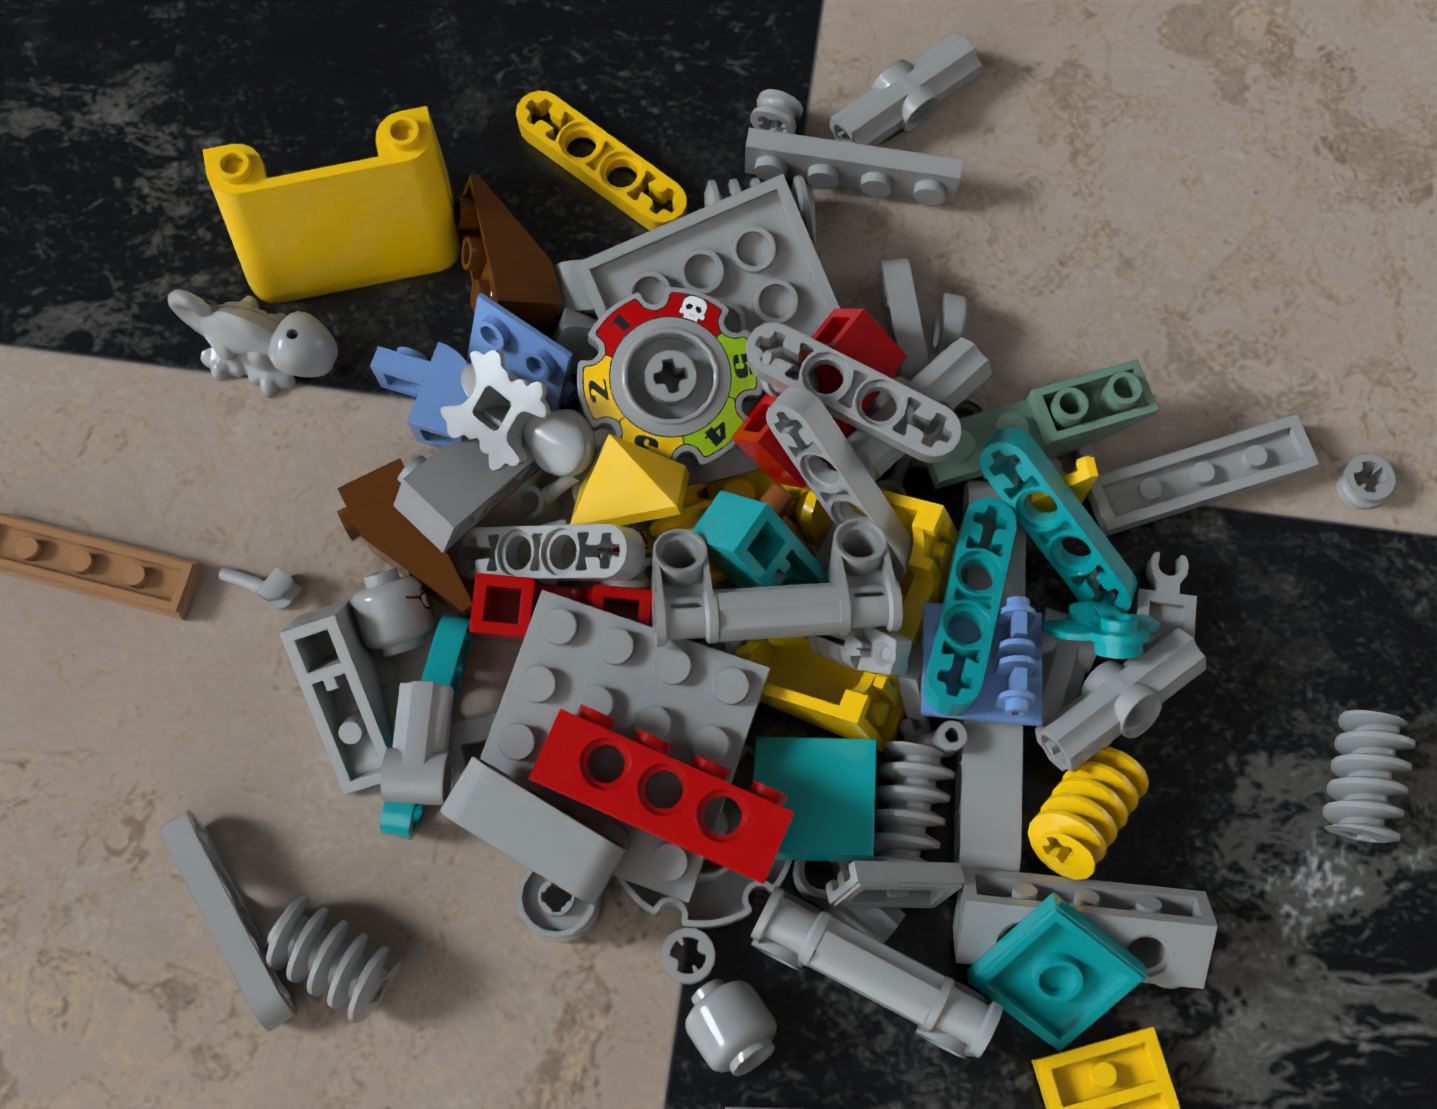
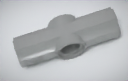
M952 34L910 64L904 59L891 64L877 77L869 92L830 118L829 128L833 132L837 141L877 146L901 128L905 132L919 128L935 113L943 99L980 75L982 64L978 59L975 46L964 35L959 37Z
M960 337L912 380L902 376L895 377L893 380L947 406L953 411L992 375L989 360L978 350L976 344ZM880 391L875 403V413L869 418L878 422L890 419L897 410L893 397L888 393ZM907 405L903 421L895 432L905 435L907 425L910 424L924 433L922 443L925 446H933L937 440H941L944 424L934 420L929 427H925L912 421L913 413L917 408ZM856 429L846 438L874 481L905 454L859 429Z
M1177 628L1175 631L1168 629L1143 648V655L1139 657L1129 658L1123 664L1114 660L1100 664L1085 680L1081 689V695L1045 721L1041 727L1039 726L1035 729L1037 742L1044 749L1049 760L1060 770H1075L1122 734L1130 739L1141 735L1151 727L1162 709V703L1206 670L1205 655L1197 647L1194 638L1182 629Z

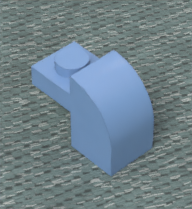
M438 342L430 362L424 354L411 348L398 347L397 351L377 347L370 367L380 386L417 397L407 421L417 442L441 448L444 445L472 440L466 436L457 439L450 437L447 433V421L440 413L442 406L462 405L468 399L460 382L462 370L468 363L456 350Z

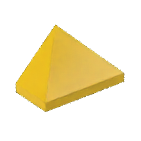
M609 434L580 486L570 525L612 524L622 526L681 515L690 473L687 467L681 463Z

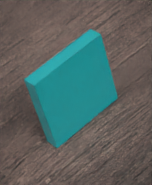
M756 737L753 780L788 795L783 807L795 812L775 860L874 861L876 739Z
M1054 892L967 969L968 983L991 1001H996L1003 1005V1010L1059 1052L1148 977L1145 964Z

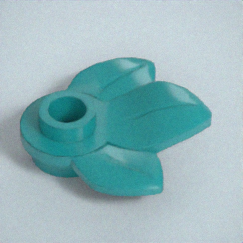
M1082 601L1069 605V618L1044 621L1041 627L1042 632L1064 640L1093 641L1094 653L1098 656L1113 659H1129L1143 655V643L1150 640V633L1159 630V623L1148 615L1121 613L1114 606L1102 602Z

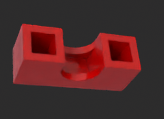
M834 308L811 337L891 379L896 377L895 371L907 357L864 308ZM801 351L807 358L809 354L804 351ZM824 364L815 367L819 377L818 393L831 394L842 386L843 376L835 366ZM880 391L872 392L863 399V411L879 395ZM765 394L731 439L775 483L804 488L807 485L806 481L766 422V412L778 398V395L772 397ZM832 416L846 438L857 429ZM820 457L822 461L827 465L828 461Z
M476 573L469 632L480 639L523 643L542 590L653 628L651 589L594 584L593 588H572L541 583L535 578Z

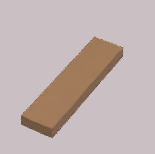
M0 512L1 574L185 621L203 567L198 562Z

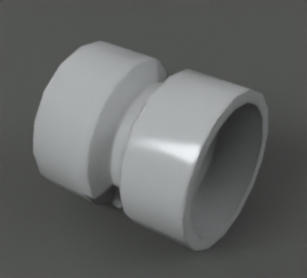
M529 868L520 879L516 894L518 912L527 927L549 941L569 943L580 940L593 930L600 919L603 904L601 895L595 905L588 904Z

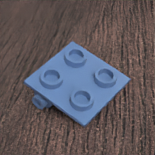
M480 293L477 296L467 363H472L470 353L473 351L485 354L491 350H498L505 356L504 368L515 372L518 379L524 378L530 384L537 381L546 384L547 395L545 400L550 406L551 411L560 410L561 402L566 406L570 405L578 394L577 386L573 384L574 377L568 374L573 354Z
M1023 596L1008 597L1005 600V607L999 609L981 691L973 706L965 713L956 716L943 715L935 711L927 703L923 694V682L942 605L941 603L924 602L920 715L1041 727L1042 613H1036L1035 609L1030 607V600ZM957 618L949 623V631L957 641L971 644L980 639V630L973 621L967 618ZM954 659L945 681H942L947 685L946 693L951 696H957L962 688L958 684V679L964 661Z

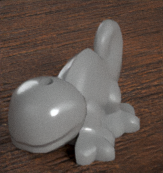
M177 289L168 294L169 307L183 322L201 334L210 344L211 348L202 351L201 361L206 367L210 368L213 378L217 381H223L229 376L240 378L248 375L251 384L260 385L264 397L270 398L276 395L280 388H292L296 384L294 376L319 377L326 375L333 368L336 361L338 348L334 337L317 318L306 312L296 311L289 315L280 312L268 314L266 311L259 309V304L255 298L248 295L239 302H226L225 304L215 306L207 304L200 297L185 290Z
M491 350L485 354L478 351L470 353L472 363H469L462 370L460 377L461 385L468 399L462 405L442 406L440 410L441 416L447 421V433L450 437L457 439L466 436L469 439H478L480 441V450L483 453L489 454V468L495 472L504 469L507 465H521L527 460V454L522 447L523 442H526L538 466L553 475L561 477L576 476L593 463L596 454V440L593 429L586 417L572 409L551 411L550 406L545 400L547 395L546 384L541 381L530 384L524 378L518 379L515 372L504 368L505 356L502 352Z

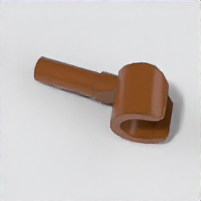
M778 483L773 484L760 498V502L767 503L814 556L815 553L796 524L787 516L797 505L798 501L783 486Z

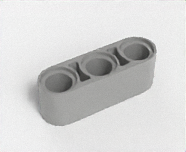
M472 756L440 809L443 815L576 898L591 905L596 904L627 851L617 841L475 756Z

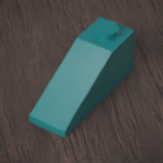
M720 490L692 530V532L697 533L705 541L709 561L740 588L829 583L828 572L767 503ZM822 635V637L830 640L835 638L832 635ZM802 636L809 642V636Z

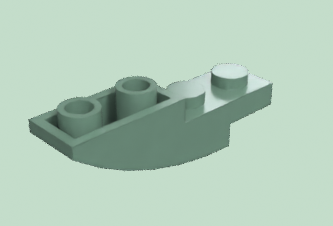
M1138 359L1036 388L1030 391L1027 399L959 418L962 433L956 450L949 458L941 462H925L935 490L983 476L984 481H988L980 469L979 458L991 435L999 429L1008 427L1026 432L1035 440L1050 460L1131 427L1156 415L1159 408ZM943 436L940 441L947 443L949 439ZM1002 452L999 454L1003 461L1012 459L1018 463L1020 460L1015 454L1007 457Z

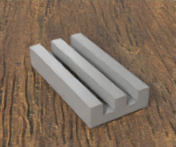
M853 861L848 865L849 870H842L837 874V880H830L825 886L829 905H834V907L935 908L962 888L966 882L961 863Z

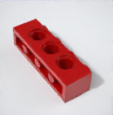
M582 704L576 715L562 709L559 710L529 780L759 883L764 884L795 814V812L783 807L788 795L754 780L749 791L725 782L730 771L729 769L698 755L694 756L690 766L668 756L672 744L641 730H637L634 739L630 740L610 731L615 719ZM609 747L617 748L624 757V770L617 780L610 783H602L594 774L593 761L601 750ZM666 772L674 773L682 782V797L675 806L668 809H660L650 798L649 788L651 782L659 774ZM719 798L735 800L742 813L740 825L734 832L728 835H719L713 832L706 820L708 807Z

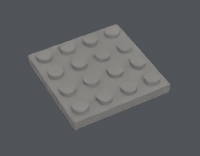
M784 174L575 263L598 319L618 301L634 293H640L643 300L649 304H657L663 300L666 287H680L698 291L724 304L729 309L724 325L733 333L748 330L751 334L755 328L764 323L777 322L787 325L811 338L834 308H840ZM775 340L770 347L761 344L759 348L765 352L768 349L783 347V342ZM814 368L809 374L808 380L811 387L818 392L819 377ZM671 369L662 370L660 380L656 384H665L668 393H675L679 381L683 380V377L674 378L671 374ZM799 373L792 374L793 380L797 381ZM763 388L758 400H748L742 403L741 407L744 414L752 412L765 394H767Z
M542 590L480 759L624 846L627 851L613 876L689 903L705 861L704 857L529 780L530 774L559 710L562 709L576 715L582 704L615 719L610 730L633 740L637 730H641L672 744L668 756L690 766L694 756L698 755L729 769L730 771L725 782L731 784L770 673V668L687 639L668 640L666 646L656 647L652 627ZM613 747L601 750L593 761L594 774L602 783H610L617 780L625 766L622 753ZM670 772L659 774L651 782L649 788L650 798L660 809H668L675 806L683 794V785L680 778ZM719 798L708 807L706 820L713 832H715L726 798Z

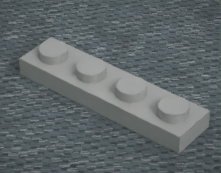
M750 127L745 146V173L755 174L766 181L781 174H784L785 179L793 180L795 176L802 175L805 182L819 189L848 188L861 190L864 194L872 197L894 195L914 198L917 202L925 205L954 204L963 166V159Z
M1295 414L1101 474L1093 484L1087 497L1100 529L1105 536L1312 472L1319 465V462L1299 416Z

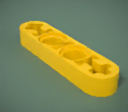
M535 91L528 93L520 100L517 105L516 116L523 138L646 229L651 231L687 215V197L683 188L677 182L556 95L547 91ZM548 112L550 113L552 126L543 120H539L535 124L532 123L531 116L533 114L543 117ZM554 128L559 131L557 138H555ZM577 138H588L596 144L593 153L583 158L570 155L567 152V147L570 142ZM619 167H628L637 174L635 181L627 187L611 185L607 177L612 170ZM647 184L649 187V197L644 194ZM653 200L662 205L671 200L673 212L663 209L658 214L654 213Z

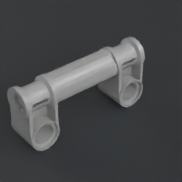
M855 518L840 524L833 536L827 575L829 583L715 590V588H712L705 541L697 533L687 529L668 530L658 536L653 545L651 589L655 646H666L668 640L705 638L707 643L832 634L847 635L851 628L885 626L888 632L900 631L903 619L902 595L899 582L894 575L886 534L880 526L867 519Z
M775 886L750 936L753 938L751 945L764 954L799 971L803 965L811 967L919 1025L915 1032L917 1035L963 1059H966L967 1056L979 1058L995 1032L1003 1011V1005L996 1001H990L973 989L954 981V979L946 975H942L834 918L831 914L821 911L810 903L785 892L778 886Z

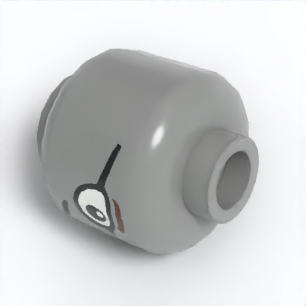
M397 567L363 577L366 588L352 596L350 607L364 646L370 649H380L382 656L386 657L425 644L427 642L425 634L433 628L435 618L423 583L412 575L400 577Z

